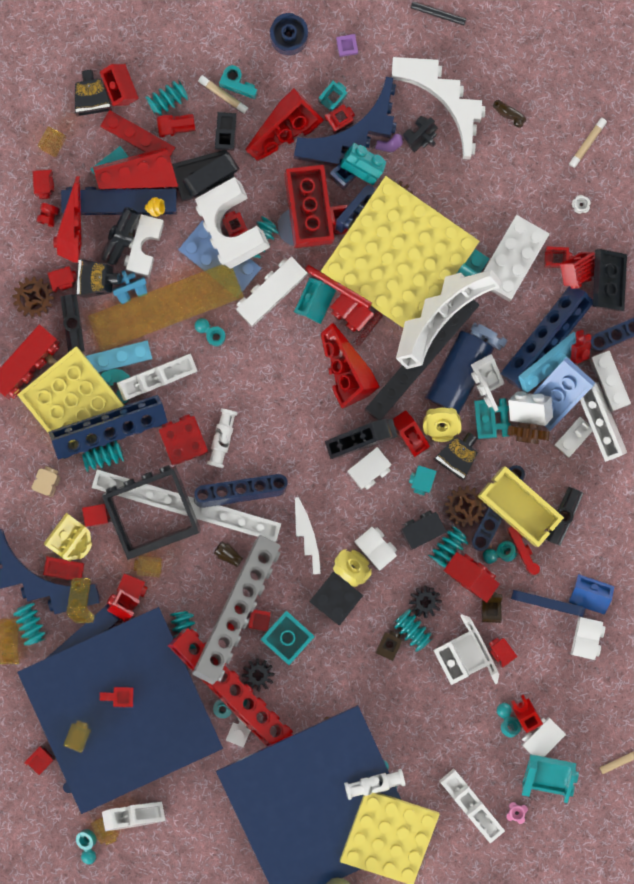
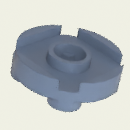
M474 322L470 329L471 334L483 341L486 339L496 350L500 351L507 343L504 337L502 339L498 338L496 332L481 324L477 325Z

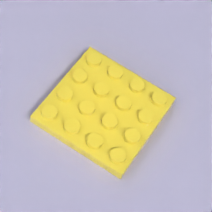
M77 346L17 394L47 432L125 406Z
M381 793L363 795L340 862L406 884H414L440 814L437 811Z

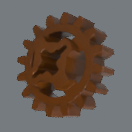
M33 276L32 281H29L26 277V283L23 284L19 281L20 288L14 287L17 294L12 295V297L17 299V301L13 305L19 306L17 311H24L23 316L25 317L30 314L32 319H34L35 314L42 317L41 312L44 311L47 314L48 310L46 308L53 307L49 303L55 299L53 296H50L53 290L47 289L50 286L48 282L43 285L44 280L42 278L37 281L36 277ZM34 285L33 288L29 290L25 289L28 286ZM42 288L45 291L46 299L41 296ZM36 293L39 300L33 299L31 302V299L26 294L34 295ZM21 296L26 300L25 307L21 302ZM34 306H42L39 309L33 310Z
M519 422L518 427L508 426L507 435L517 436L516 441L539 444V440L549 441L550 432L542 431L541 425Z
M467 485L465 490H462L461 486H459L458 492L452 490L453 496L446 497L449 503H444V506L449 507V509L445 513L451 514L449 520L454 518L455 525L461 522L462 527H465L466 523L471 527L473 526V520L479 523L478 516L484 517L481 510H486V507L482 506L484 502L477 497L478 494L475 493V487L470 491ZM465 494L472 495L476 500L468 499ZM458 496V504L452 507L454 499ZM463 500L466 504H470L468 512L460 508L463 505ZM478 506L477 513L472 517L471 512L473 508ZM455 513L463 514L465 519L457 517Z

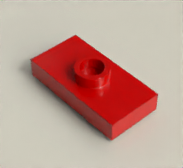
M46 556L43 575L81 582L85 563Z

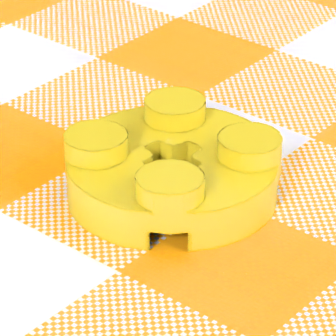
M454 408L429 409L423 419V431L426 435L431 436L434 441H451L457 433L459 435L461 432V418ZM440 423H445L444 427H440Z
M344 549L335 558L334 572L353 587L364 584L372 573L371 569L369 571L368 560L356 550L349 552L346 551L347 549Z

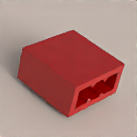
M190 414L179 418V422L173 424L172 421L163 424L161 429H158L172 466L209 453L195 416L191 417Z

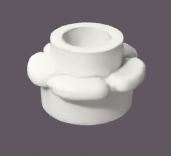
M578 195L572 201V207L576 213L581 214L589 211L591 202L588 197Z

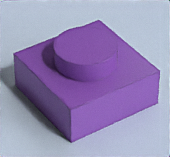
M355 34L336 37L339 57L358 54Z

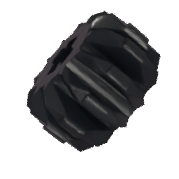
M423 586V593L419 588H416L418 596L411 593L410 596L416 598V601H409V604H416L415 607L411 608V611L419 609L416 616L420 617L422 611H424V618H428V611L431 616H435L433 608L440 611V608L435 606V603H442V600H435L440 593L437 592L432 595L433 587L430 588L429 593L427 592V586ZM424 596L428 597L427 600L430 599L431 601L430 604H427L426 608L423 607L424 604H420V600H423Z
M259 658L256 659V666H254L252 661L248 662L252 667L251 669L244 666L243 669L248 671L249 674H242L243 678L249 677L244 684L252 682L250 687L253 690L254 685H257L258 692L261 690V684L264 689H268L265 681L272 684L273 680L269 679L268 676L275 675L273 672H267L272 669V665L265 668L266 660L263 661L262 666L259 665ZM255 670H260V673L264 674V677H261L259 681L256 677H253V672L256 673Z

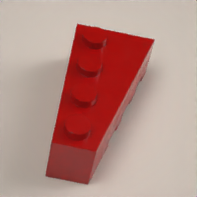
M167 147L93 167L99 189L178 187Z

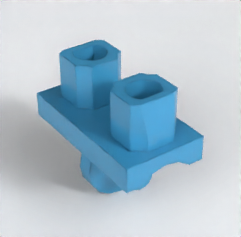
M125 270L121 271L123 275L121 283L126 282V284L112 289L114 296H117L121 304L131 301L127 291L135 289L138 298L147 295L145 277L130 282L129 280L136 278L135 273L127 275Z

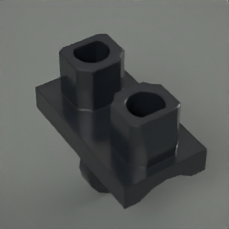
M420 116L415 123L419 128L418 131L415 133L408 129L403 134L404 139L414 153L420 147L424 149L428 144L431 147L436 145L433 139L437 136L435 131L438 127L431 117L427 119Z

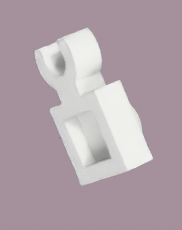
M238 718L239 724L233 722L226 741L244 748L251 730L246 728V725Z

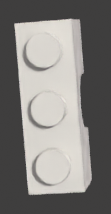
M141 214L134 230H137L135 237L132 238L129 248H132L130 256L126 255L124 262L127 272H134L145 277L150 276L154 258L142 252V245L150 239L160 240L164 226L163 220Z
M610 351L591 357L589 361L595 376L600 380L610 411L613 412L630 405L631 402Z

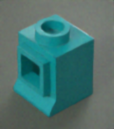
M332 81L318 97V102L332 112L347 97V88L340 82ZM333 91L340 96L335 103L328 98Z

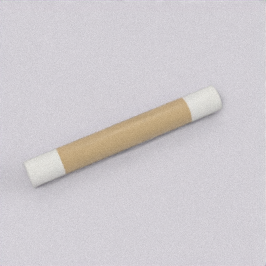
M203 75L199 78V83L242 113H246L248 107Z
M600 118L570 161L569 165L573 168L578 165L607 123L604 118Z

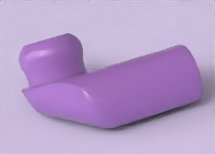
M395 134L388 142L377 140L375 149L394 152L401 147L403 137L400 134Z

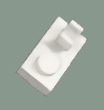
M579 417L554 446L569 458L592 432L591 426Z

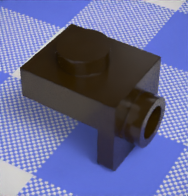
M494 592L487 603L481 600L482 622L501 623L502 594Z

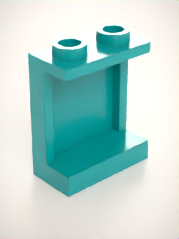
M530 754L522 783V796L529 797L531 789L563 795L564 803H568L569 797L574 795L575 786L573 783H577L579 772L576 771V763Z

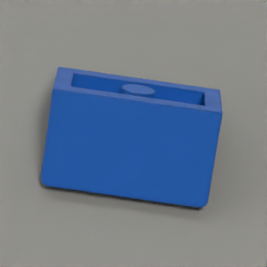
M578 574L569 603L606 614L612 601L614 586Z

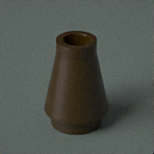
M221 541L213 553L216 555V558L235 567H238L243 560V557L228 542Z

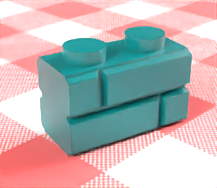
M353 143L345 153L340 167L374 185L384 172L386 161L380 155H374L369 152L366 147Z

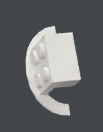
M460 615L469 632L433 650L450 684L453 685L486 666L494 683L497 684L499 672L476 626L470 617Z

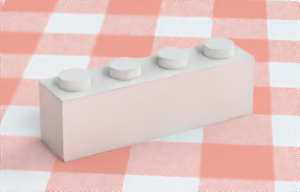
M292 256L289 259H283L278 265L280 268L275 273L271 271L264 278L266 281L261 286L257 284L250 291L252 294L247 299L244 297L237 303L238 308L236 311L251 327L255 326L307 276V272Z
M596 382L580 401L606 462L626 454L627 450L600 384Z

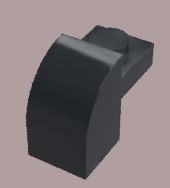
M217 112L215 150H235L237 113Z

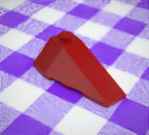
M293 88L278 103L245 150L259 161L278 151L279 145L288 142V144L295 142L293 138L301 133L304 136L310 134L324 119Z
M80 176L75 178L57 236H54L53 246L57 248V255L74 263L79 262L82 249Z
M334 323L330 324L321 333L325 356L331 359V368H328L329 374H334L336 385L332 386L333 392L343 409L369 397L380 386L372 370Z

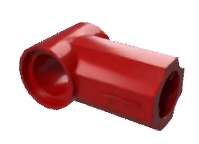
M193 114L181 116L163 115L156 118L159 137L162 138L165 135L175 136L177 133L196 131Z

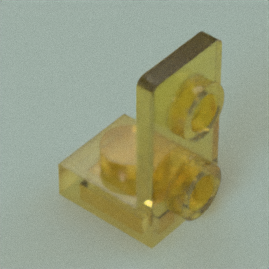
M73 578L71 581L66 615L75 623H93L94 615L87 608L91 583L89 578Z
M0 619V664H19V624H16L18 619Z

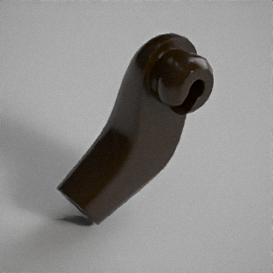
M500 100L494 102L493 108L502 117L514 120L513 125L515 127H523L526 117L522 113Z

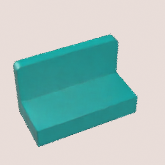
M309 278L294 312L321 324L336 289L322 281Z

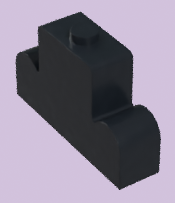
M386 418L368 423L326 440L325 444L330 459H334L379 445L398 437L393 419L387 420Z

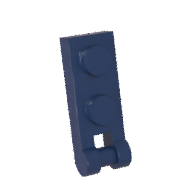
M365 186L339 216L335 228L337 231L342 233L346 228L349 229L356 215H359L374 193L375 189L373 186Z

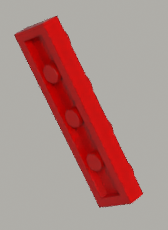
M111 110L108 111L100 125L104 130L143 152L167 147L171 157L176 149L175 146Z

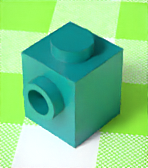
M418 465L416 473L412 472L409 483L412 484L411 488L414 489L413 493L425 496V493L429 494L437 471Z

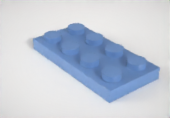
M202 220L178 250L238 298L262 268L251 259L231 269L226 265H222L217 256L219 252L210 241L212 236L204 228V221Z
M567 357L533 393L552 397L553 418L545 426L549 431L560 422L595 384L588 375Z

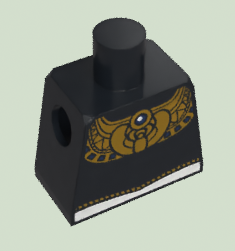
M93 70L82 71L83 81L75 83L76 116L112 111L102 79H94Z
M79 259L76 285L77 296L89 298L111 294L112 286L121 284L122 276L120 273H113V266Z
M469 432L463 440L455 437L433 460L463 481L478 453L472 448L478 438Z

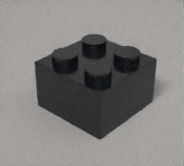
M430 510L420 515V520L415 522L412 519L402 524L404 528L400 531L410 550L447 532L437 512L432 513Z
M332 572L309 602L340 626L364 595L335 572Z

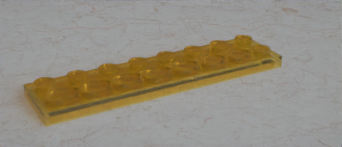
M221 264L130 299L124 304L120 303L91 314L88 318L100 350L103 352L244 298L234 269Z

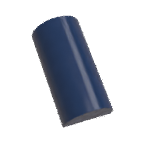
M460 331L425 399L442 408H454L459 415L476 384L471 376V373L474 372L471 364L492 354L494 348L482 339L470 333Z

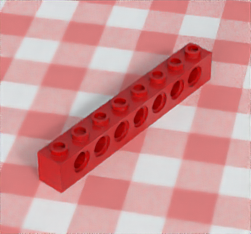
M186 628L173 639L168 647L194 671L206 643L201 642L199 634L195 630ZM191 644L195 645L196 647V653L194 655L191 654L189 651V646ZM210 657V662L217 666L218 660L215 657ZM224 665L222 670L225 673L221 682L217 680L212 685L202 680L267 747L293 735V730L286 724L283 725L279 721L280 717L275 712H270L265 707L267 704L260 697L256 698L252 694V688L247 684H243L235 671H230ZM232 685L235 686L237 690L234 696L230 693V687ZM245 699L250 702L248 709H245L243 706ZM259 712L263 715L261 723L257 721V714ZM272 726H274L277 730V733L274 737L270 734V729Z

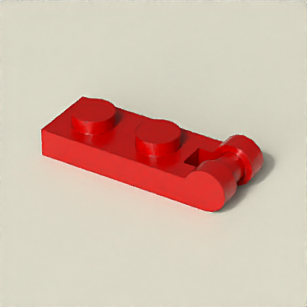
M512 526L506 528L528 573L531 575L538 574L540 566L533 563L530 557L533 553L528 544L524 545L521 539L523 536Z

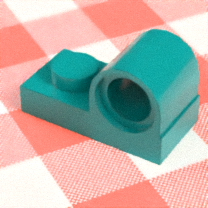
M235 65L226 67L221 76L219 86L256 99L258 90L251 83H241L242 73L239 67ZM235 72L238 74V77L235 80H230L228 74Z
M474 249L457 273H462L465 277L481 273L490 258Z

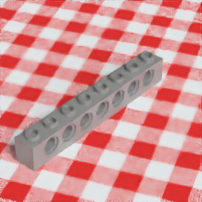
M259 535L255 540L192 674L212 685L217 680L221 681L225 673L222 669L225 663L228 664L233 656L231 650L233 646L236 647L241 639L239 633L241 629L244 630L249 622L247 616L249 612L252 613L257 605L255 599L257 595L260 596L265 588L263 582L265 578L268 579L273 571L270 567L273 562L276 563L281 553L278 550L281 545L262 535ZM258 556H263L266 560V563H261L258 559ZM250 573H256L258 580H253ZM242 590H248L250 597L244 596ZM239 606L242 609V614L236 613L234 607ZM231 623L234 626V631L228 630L226 624ZM223 640L226 643V648H221L218 641ZM210 657H215L218 660L217 666L210 662Z

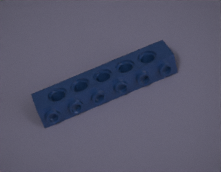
M569 286L500 374L510 384L522 390L518 376L570 334L592 306L593 300L585 291L579 288L572 289Z
M155 395L49 431L48 433L59 460L69 458L71 455L80 452H87L97 446H104L115 440H122L133 434H140L153 427H160L168 423L163 404L159 396Z

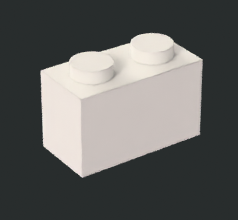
M524 391L516 392L509 399L510 421L546 426L553 418L552 397L544 396L543 394H528Z
M376 447L350 468L347 473L361 490L364 487L368 490L376 483L374 481L375 478L379 475L383 478L391 471L389 467L392 464Z
M549 717L546 720L542 718L543 725L537 727L533 733L528 732L522 738L524 742L521 745L531 755L545 757L566 735Z

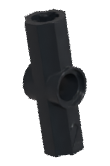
M125 207L117 224L111 227L108 234V242L101 255V259L106 263L116 265L124 248L130 245L133 238V230L141 216L139 212Z
M77 295L60 296L68 353L76 346L81 352H85ZM71 319H75L78 322L77 327L74 329L68 328V322Z
M568 486L557 512L559 514L561 511L568 512L569 519L566 522L561 520L553 531H548L550 534L545 540L561 546L584 493Z

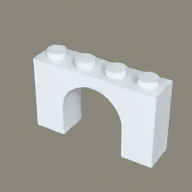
M235 177L195 199L197 203L196 210L200 216H203L205 221L203 226L208 233L210 232L212 236L210 241L219 252V255H217L222 265H226L230 269L270 248L264 232L257 226L236 237H226L222 233L221 221L224 214L233 206L248 199L241 182Z

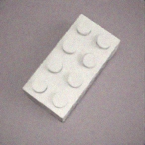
M518 215L515 216L483 271L492 270L502 281L501 287L491 290V292L508 302L512 300L548 238V232Z

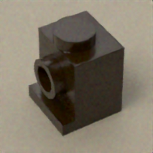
M391 630L389 633L384 632L375 653L393 661L403 641L399 639L400 634ZM387 641L393 642L392 648L386 647Z

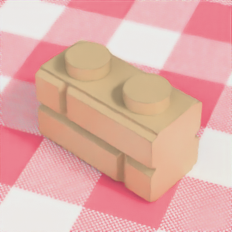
M45 466V469H39L36 475L37 480H34L31 488L36 492L53 497L56 491L55 486H58L61 479L57 475L58 471Z

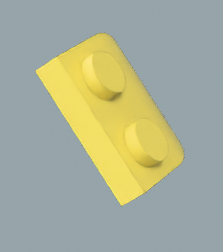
M66 513L46 539L44 545L65 560L82 559L91 549V533L83 524Z

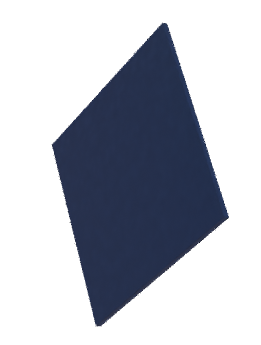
M159 607L17 672L81 814L223 749L185 663L168 647L173 641V636ZM114 687H133V707H113V701H100V692L114 693Z
M358 705L216 770L269 884H326L332 878H343L361 870L360 868L340 862L363 795H359L348 800L344 783L350 784L358 782L362 778L390 773ZM396 786L391 787L387 791L378 792L402 800Z

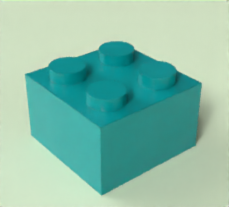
M286 610L260 640L290 665L315 636Z

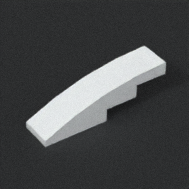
M191 354L122 380L117 385L125 401L195 373L197 369Z
M296 497V537L304 536L305 555H312L313 574H321L315 534L299 497Z
M452 769L439 780L489 843L505 832L455 769Z

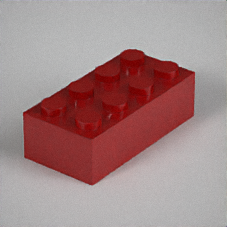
M324 165L286 169L284 178L294 249L332 244L334 233Z
M40 324L0 367V393L9 400L11 398L15 399L18 396L17 394L22 391L20 388L23 384L28 385L34 378L32 374L37 369L40 371L47 364L45 359L49 355L54 356L60 349L58 346L60 342Z

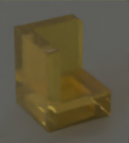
M48 126L37 146L45 153L57 157L66 140V136Z

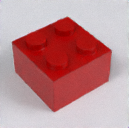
M456 552L443 570L461 586L486 603L500 585L495 580L496 575L481 563L474 561L466 553L462 556Z

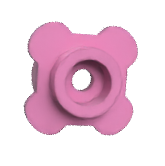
M515 802L510 803V810L506 815L507 820H514L519 824L524 823L525 813L528 811L527 806H520Z

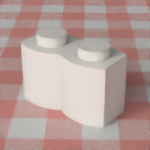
M370 527L354 542L380 571L397 556L395 554L397 549L391 542L386 543L382 539L385 535L378 527L375 529Z
M583 617L578 618L571 655L595 660L596 656L599 657L601 651L599 640L600 637H604L605 633L603 622Z

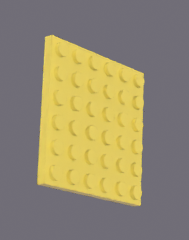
M385 176L325 263L321 272L371 301V306L404 328L405 321L421 317L425 299L441 295L445 277L458 272L480 241Z

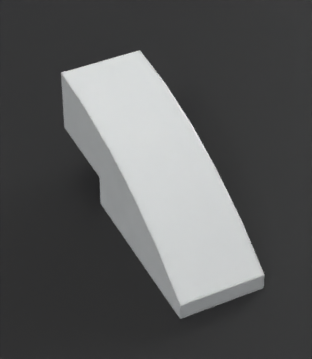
M162 802L130 805L102 812L105 831L166 821Z

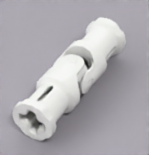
M222 408L220 422L216 426V433L211 446L210 461H207L208 465L219 468L224 467V456L228 452L234 429L232 425L234 417L237 416V412Z
M398 769V772L382 773L370 778H362L358 782L350 784L346 782L344 785L348 800H351L355 796H367L372 793L387 791L391 787L405 786V780L402 770Z

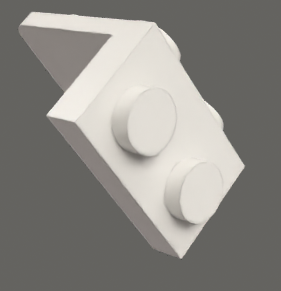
M490 354L471 364L474 371L471 373V376L476 384L479 383L476 387L480 395L486 396L484 400L488 408L492 407L496 412L498 407L490 391L505 383L493 356Z

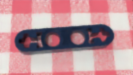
M513 590L511 596L512 600L584 617L585 607Z

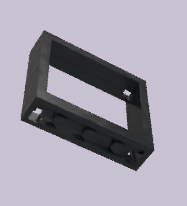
M170 465L160 468L158 473L152 474V472L141 475L142 479L135 481L133 478L123 482L124 486L119 488L115 485L105 489L106 493L102 495V498L127 560L200 533V525L176 466L170 467ZM172 475L191 526L132 547L113 497Z

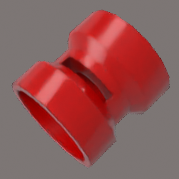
M41 203V212L37 215L36 222L43 225L46 223L48 224L47 226L54 227L56 222L55 216L58 215L60 209L47 203Z

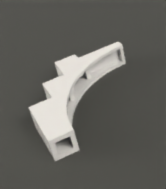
M393 57L391 78L421 87L435 96L446 107L459 130L463 159H471V154L475 155L476 143H472V137L476 136L477 124H473V122L480 123L481 117H485V106H482V100L459 99V97H463L464 86H460V80L438 79L442 74V66H438L439 60Z
M492 270L467 277L462 273L446 276L441 295L425 299L421 317L405 321L396 359L406 369L423 365L428 348L444 324L473 299L491 290L500 288L502 281Z

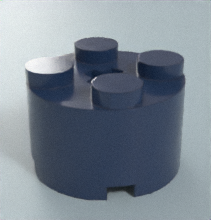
M284 13L276 17L270 28V40L274 49L278 53L287 56L300 53L306 47L308 41V27L304 19L293 13ZM289 31L292 37H288L286 32Z

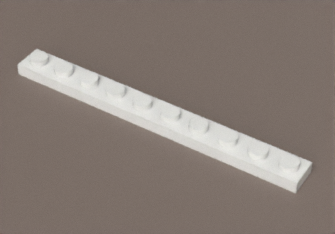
M97 470L92 488L106 492L105 489L116 485L119 488L124 486L123 482L130 479ZM145 484L117 495L188 516L181 497L176 492ZM188 496L197 519L257 537L262 535L274 542L277 541L281 523L220 505L200 508L194 503V498Z

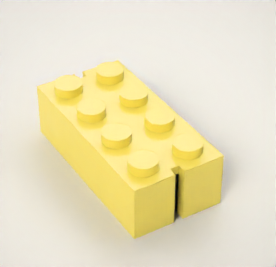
M506 466L502 467L491 479L494 483H488L477 495L535 547H539L549 536L550 533L545 531V529L553 531L564 518Z

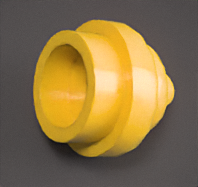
M153 197L148 201L144 209L152 216L157 217L160 214H164L165 204L162 199Z

